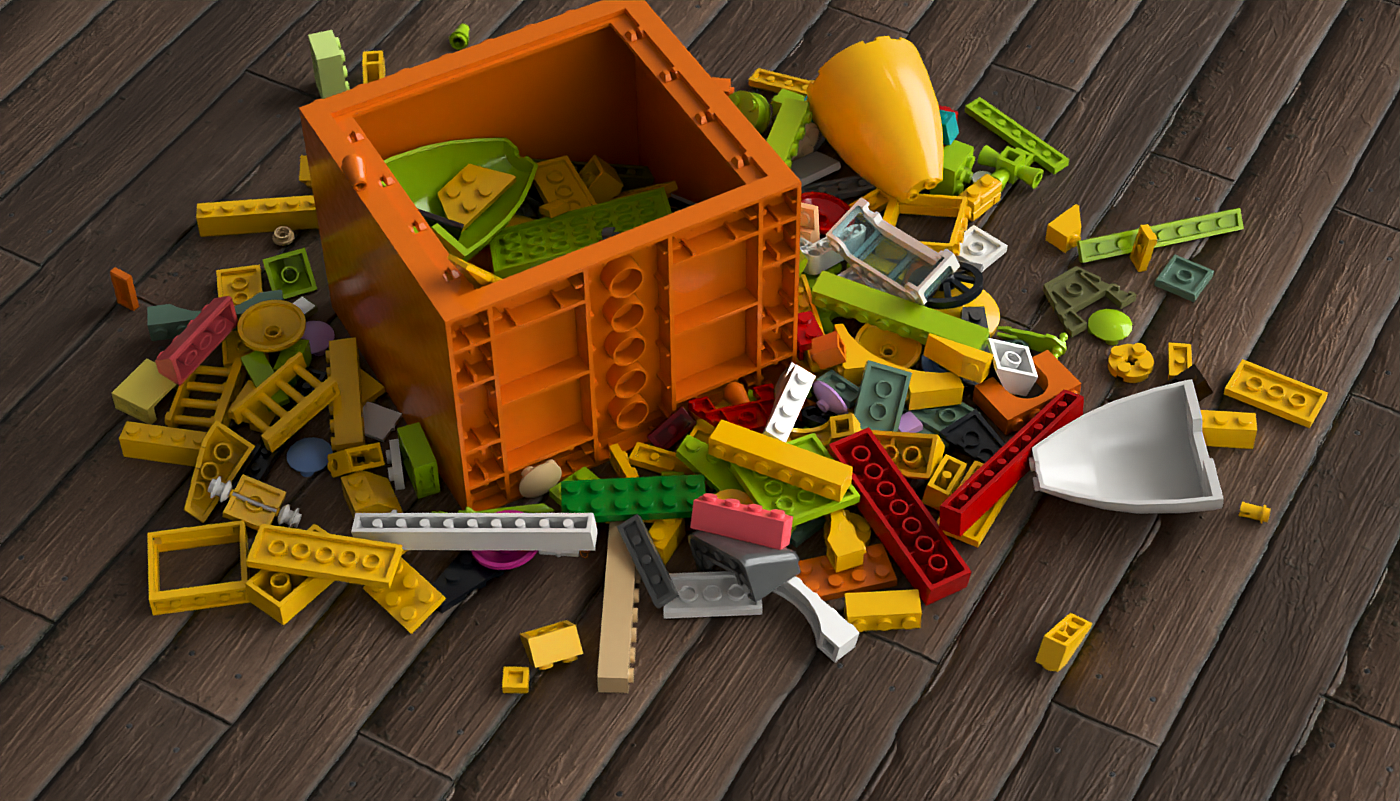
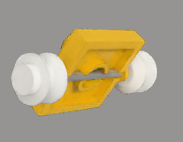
M242 474L235 490L232 489L231 480L223 483L221 482V476L217 480L212 479L208 487L211 499L217 495L222 503L229 498L222 517L232 521L244 520L245 526L258 531L261 523L272 525L275 517H278L279 526L286 523L289 528L293 526L297 528L301 520L302 514L299 513V508L292 511L290 510V504L283 506L282 509L280 508L286 497V491Z

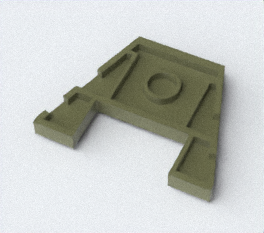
M1077 266L1043 285L1044 294L1071 338L1087 328V322L1078 316L1076 312L1104 296L1122 309L1135 302L1137 296L1132 291L1127 293L1120 290V286L1112 283L1109 285L1101 281V277Z

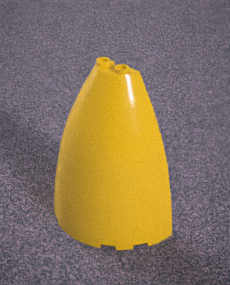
M889 36L876 37L874 41L868 43L861 41L837 53L818 70L819 75L815 80L810 81L806 90L807 100L805 102H809L812 120L824 138L851 169L873 186L905 204L916 200L921 190L925 188L927 190L933 189L938 183L943 181V132L939 106L918 50L910 41L901 37L898 40L891 39Z

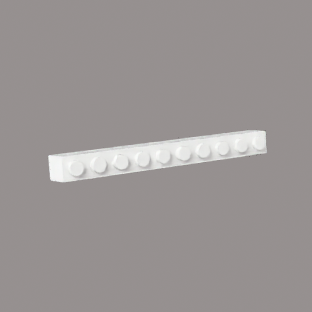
M355 513L351 530L354 538L400 544L403 550L595 551L598 532L594 513Z

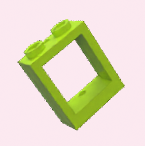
M420 422L397 428L401 460L418 499L441 492L437 461Z

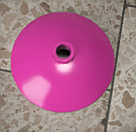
M504 510V511H499V512H495V513H524V512L517 511V510ZM471 550L475 560L487 568L508 570L525 564L535 556L538 550Z

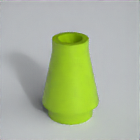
M460 24L450 35L449 41L454 49L461 50L468 46L470 31L468 25Z

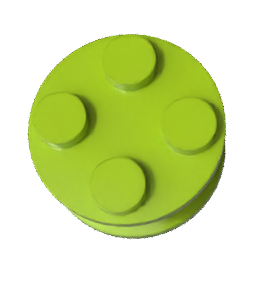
M742 90L729 95L730 100L755 129L762 134L768 127L771 117L768 101L758 93Z

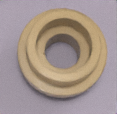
M287 226L278 227L274 231L273 241L280 246L289 245L294 241V233Z

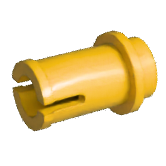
M1242 501L1239 517L1259 520L1261 524L1263 522L1268 523L1271 509L1266 508L1267 505L1262 507Z

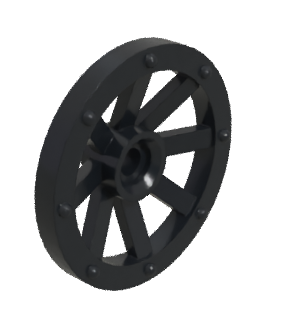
M958 261L960 267L954 273L948 274L925 298L927 302L923 306L932 309H950L972 302L983 291L984 283L981 271L971 264ZM926 265L915 271L910 276L908 282L918 287L921 284L920 281L925 279L934 269ZM961 282L971 283L974 285L971 289H969ZM956 288L963 294L951 297L950 290ZM939 290L944 291L945 298H933V296Z

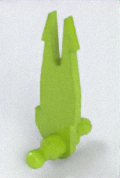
M998 326L997 330L1009 333L998 332L997 336L1002 339L1023 340L1029 345V349L1039 352L1049 350L1057 359L1064 355L1067 350L1065 341L1068 339V335L1066 333H1061L1058 339L1056 336L1047 333L1045 336L1031 331L1013 329L1008 326Z

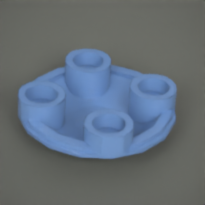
M304 438L290 446L287 452V462L291 468L300 472L302 476L310 477L314 472L322 470L327 466V456L333 453L332 447L328 442L320 438Z

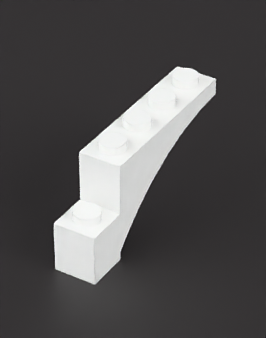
M790 363L780 375L774 388V393L776 394L775 401L762 433L763 435L786 443L816 377L815 375L797 364Z

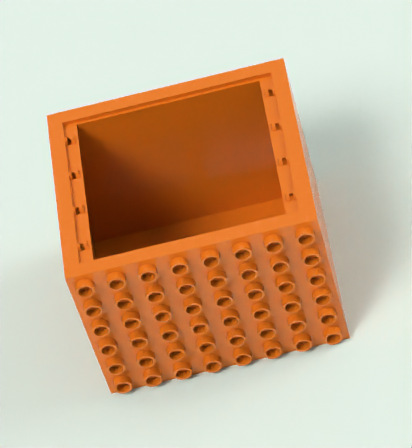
M601 0L578 9L568 10L556 17L536 24L526 25L522 29L494 39H486L477 45L454 53L444 54L432 61L412 68L402 69L395 74L369 83L359 84L353 89L324 99H317L310 104L299 107L332 308L352 338L356 337L359 350L380 383L385 387L386 392L399 412L402 413L406 423L410 425L420 422L437 461L438 473L462 510H465V507L472 508L474 511L495 509L524 497L519 492V484L523 478L521 475L522 471L529 466L536 467L548 460H554L562 470L560 482L584 466L591 469L610 461L609 446L618 443L622 451L629 453L633 451L637 442L650 444L652 442L647 438V435L681 405L696 421L702 419L688 409V400L708 396L712 404L717 406L722 400L726 401L723 390L726 385L734 381L742 384L747 394L749 389L753 390V387L772 383L775 388L780 375L790 363L796 364L802 182L645 0ZM475 138H507L517 146L521 157L528 156L534 159L550 160L567 155L570 161L589 162L595 154L609 164L648 166L655 179L653 185L675 181L678 189L671 193L697 204L474 290L466 277L447 259L449 253L383 160L422 146L441 142ZM349 154H358L365 160L368 186L364 190H354L351 182L341 169L343 158ZM381 181H384L386 187L382 186ZM413 226L416 227L418 233L414 232ZM447 273H448V275L450 276V278H451L452 280H449V281L447 280V276H446Z

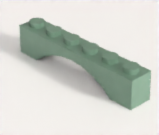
M282 290L260 292L251 299L234 306L238 321L249 307L267 300L284 301ZM171 304L147 307V326L151 341L175 338L186 329L188 323L194 320L201 311L186 310Z

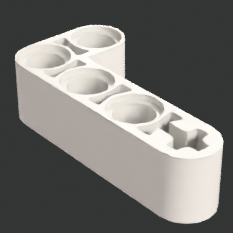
M851 223L844 226L836 237L846 245L850 254L853 255L864 243L866 228L859 223ZM827 236L815 243L800 237V249L808 259L803 270L807 274H820L822 270L825 271L845 259L830 248Z

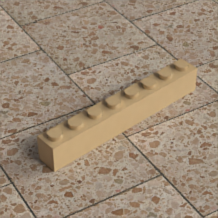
M625 521L609 523L597 673L598 692L628 693L629 683H634V668H630V663H635L636 650L631 647L632 642L636 643L637 628H633V623H638V608H634V604L639 603L640 590L636 588V584H640L641 576L617 528L618 525Z

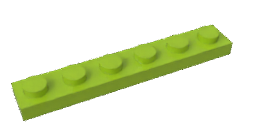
M981 97L965 106V113L1015 148L1018 147L1034 154V161L1052 174H1056L1069 165V158Z

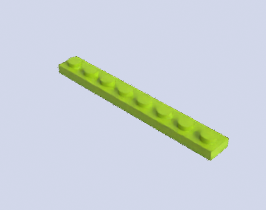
M1240 208L1150 226L1157 237V244L1154 248L1244 229ZM1139 228L1076 241L1080 263L1131 253Z

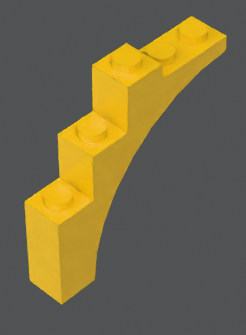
M834 324V332L837 331L846 346V362L835 365L834 371L854 385L861 384L865 364L869 360L912 373L905 400L908 410L961 404L964 386L958 375L953 372L918 371L889 363L860 346L849 334L844 324Z

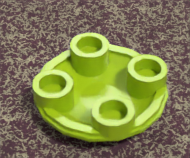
M1102 309L1090 316L1087 331L1097 338L1106 341L1108 345H1117L1119 340H1123L1131 333L1132 322L1123 312L1115 309Z

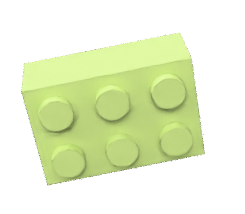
M332 30L309 34L308 39L315 82L321 99L350 90L348 81H345L348 74L346 66L343 65V62L346 61L343 49L339 50L341 49L339 38L334 37Z

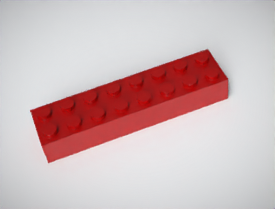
M868 427L828 444L827 451L835 461L853 467L851 484L860 495V502L856 503V506L914 589H918L919 596L924 604L927 606L966 588L972 571L942 529H939L935 519L871 429Z

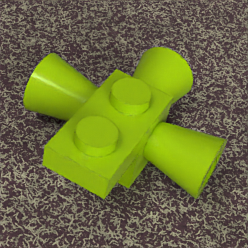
M986 145L978 157L979 165L996 168V171L990 176L1002 183L1000 193L1007 182L1014 184L1018 179H1021L1035 189L1043 176V169L1029 167L1034 162L1035 155L1018 147L1013 149L1007 146L999 154Z

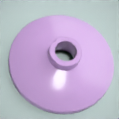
M819 380L812 384L814 394L818 400L816 404L823 412L829 410L838 415L848 414L845 402L832 387Z

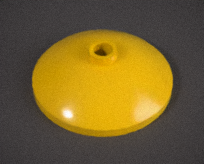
M267 300L249 307L239 318L237 330L241 341L247 347L260 352H278L293 346L302 338L306 330V319L302 310L293 303L283 300Z
M869 323L863 325L855 337V341L871 354L904 368H912L921 356L922 344L919 341L901 337L897 333L888 330H881Z

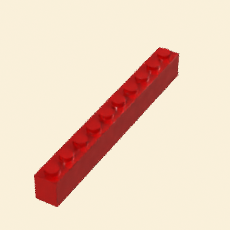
M1063 389L940 505L939 529L961 537L1030 470L1029 457H1033L1032 447L1056 430L1083 415L1084 396Z

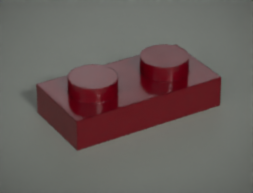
M681 405L647 435V438L655 447L668 450L697 425V422Z

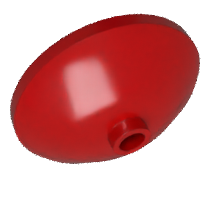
M806 192L801 194V203L818 206L819 231L821 235H826L850 209L844 201L830 194L822 192ZM854 217L846 225L853 223Z

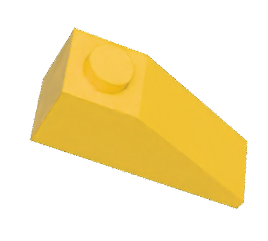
M931 333L928 334L923 354L954 374L980 384L989 375L994 354Z
M1072 613L1068 614L1044 635L1035 662L1041 664L1043 668L1049 671L1058 672L1061 670L1090 630L1092 623Z

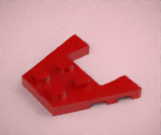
M771 383L753 387V396L757 401L716 409L707 396L688 400V409L715 428L722 419L762 434L774 405V386Z

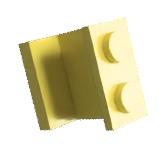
M146 358L112 392V397L116 409L152 425L157 420L154 407L172 389L178 390L179 385L158 372L156 363Z

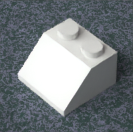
M988 338L986 341L991 354H994L992 362L1002 386L1012 395L1026 397L1038 378L1029 347Z

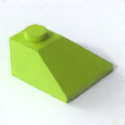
M305 248L262 260L271 291L282 290L284 299L317 290Z

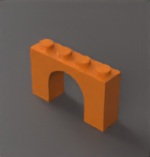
M1049 350L1032 357L1038 375L1036 383L1044 391L1038 397H1016L1010 394L994 377L974 386L973 402L1005 435L1019 431L1063 389L1080 395L1081 382Z

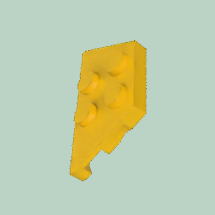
M468 164L437 193L446 218L464 224L463 232L516 182V177L500 171Z

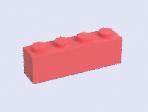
M705 493L693 502L690 528L781 550L790 543L793 516L786 515L785 511L772 509L769 511L762 509V506L758 504L744 505L740 504V501L736 499L723 500L717 498L715 494Z

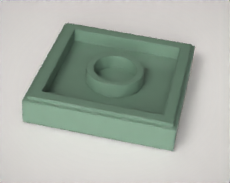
M1174 254L1156 278L1154 286L1195 302L1213 277L1214 271Z

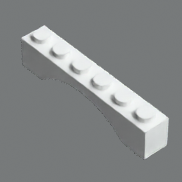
M793 577L772 591L787 599L801 611L812 627L817 647L832 661L836 662L855 648L860 632L842 618L834 608L826 604L817 593L811 591L803 584L801 579Z

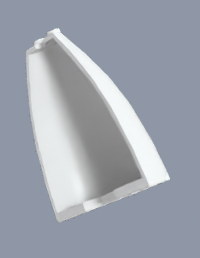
M1192 379L1152 388L1094 409L1056 430L1033 446V457H1029L1030 471L1036 472V477H1033L1034 490L1071 502L1104 510L1136 514L1189 513L1216 510L1223 507L1224 498L1214 460L1209 458L1202 432V415Z

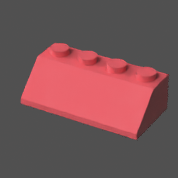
M230 296L214 298L209 304L205 305L201 313L188 323L186 329L173 339L165 351L159 353L155 362L161 375L180 386L238 325L235 307Z

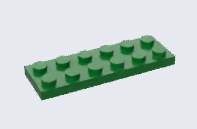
M704 474L561 481L562 513H594L595 522L626 521L636 514L642 520L692 518L694 500L706 493Z

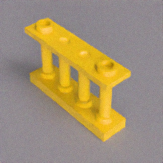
M300 351L293 357H290L283 366L243 400L238 401L231 409L234 420L238 425L247 419L263 432L261 435L265 447L271 453L340 395L337 382L332 377H328L324 382H321L305 369L307 365ZM296 375H299L315 389L304 397L288 382ZM280 389L298 403L290 411H286L271 398ZM262 404L281 418L273 426H269L253 413Z
M235 357L233 365L229 366V368L199 365L178 387L170 411H167L165 414V425L172 428H177L179 424L211 427L214 421L218 420L226 427H229L231 418L228 417L227 411L241 392L247 375L241 358ZM197 374L228 377L227 381L223 384L194 382ZM191 390L222 393L221 398L217 399V401L189 398ZM185 407L216 410L215 415L211 416V418L182 415Z

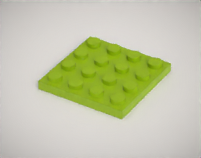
M815 433L786 442L833 459ZM730 462V470L752 502L761 505L762 509L765 510L778 509L785 511L786 515L793 516L792 527L860 502V495L852 484L841 501L837 502Z

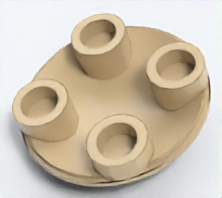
M551 459L536 467L529 466L525 468L521 473L523 478L519 484V492L526 498H535L549 492V489L559 482L562 475L560 466Z

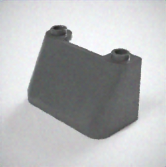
M696 530L688 535L689 545L697 570L699 572H709L715 564L735 574L738 585L742 586L745 584L750 590V593L747 594L748 598L754 602L759 601L801 573L798 555L795 551L789 550L786 547L778 550Z

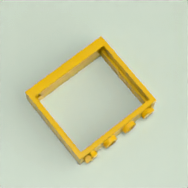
M919 194L916 200L905 204L890 196L882 219L893 226H896L899 214L957 217L949 243H921L938 253L941 250L948 249L955 254V257L960 255V243L964 241V231H967L968 218L971 217L968 197ZM887 240L882 241L875 249L876 256L882 259L904 261L908 257L907 252Z
M244 520L147 533L149 603L153 616L251 603L249 602L245 583L250 579V568L246 564L249 550L248 534ZM234 542L240 543L242 581L160 591L159 552Z

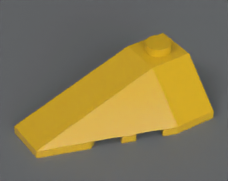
M218 420L214 421L202 439L184 506L185 512L202 523L206 521L220 500V497L217 495L212 499L210 498L211 493L208 492V487L212 479L217 480L221 476V482L226 483L229 480L232 482L255 447Z

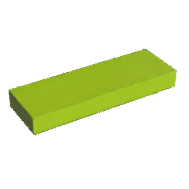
M254 351L240 357L256 388L274 373L264 352ZM281 389L271 397L280 406L290 403L289 397Z

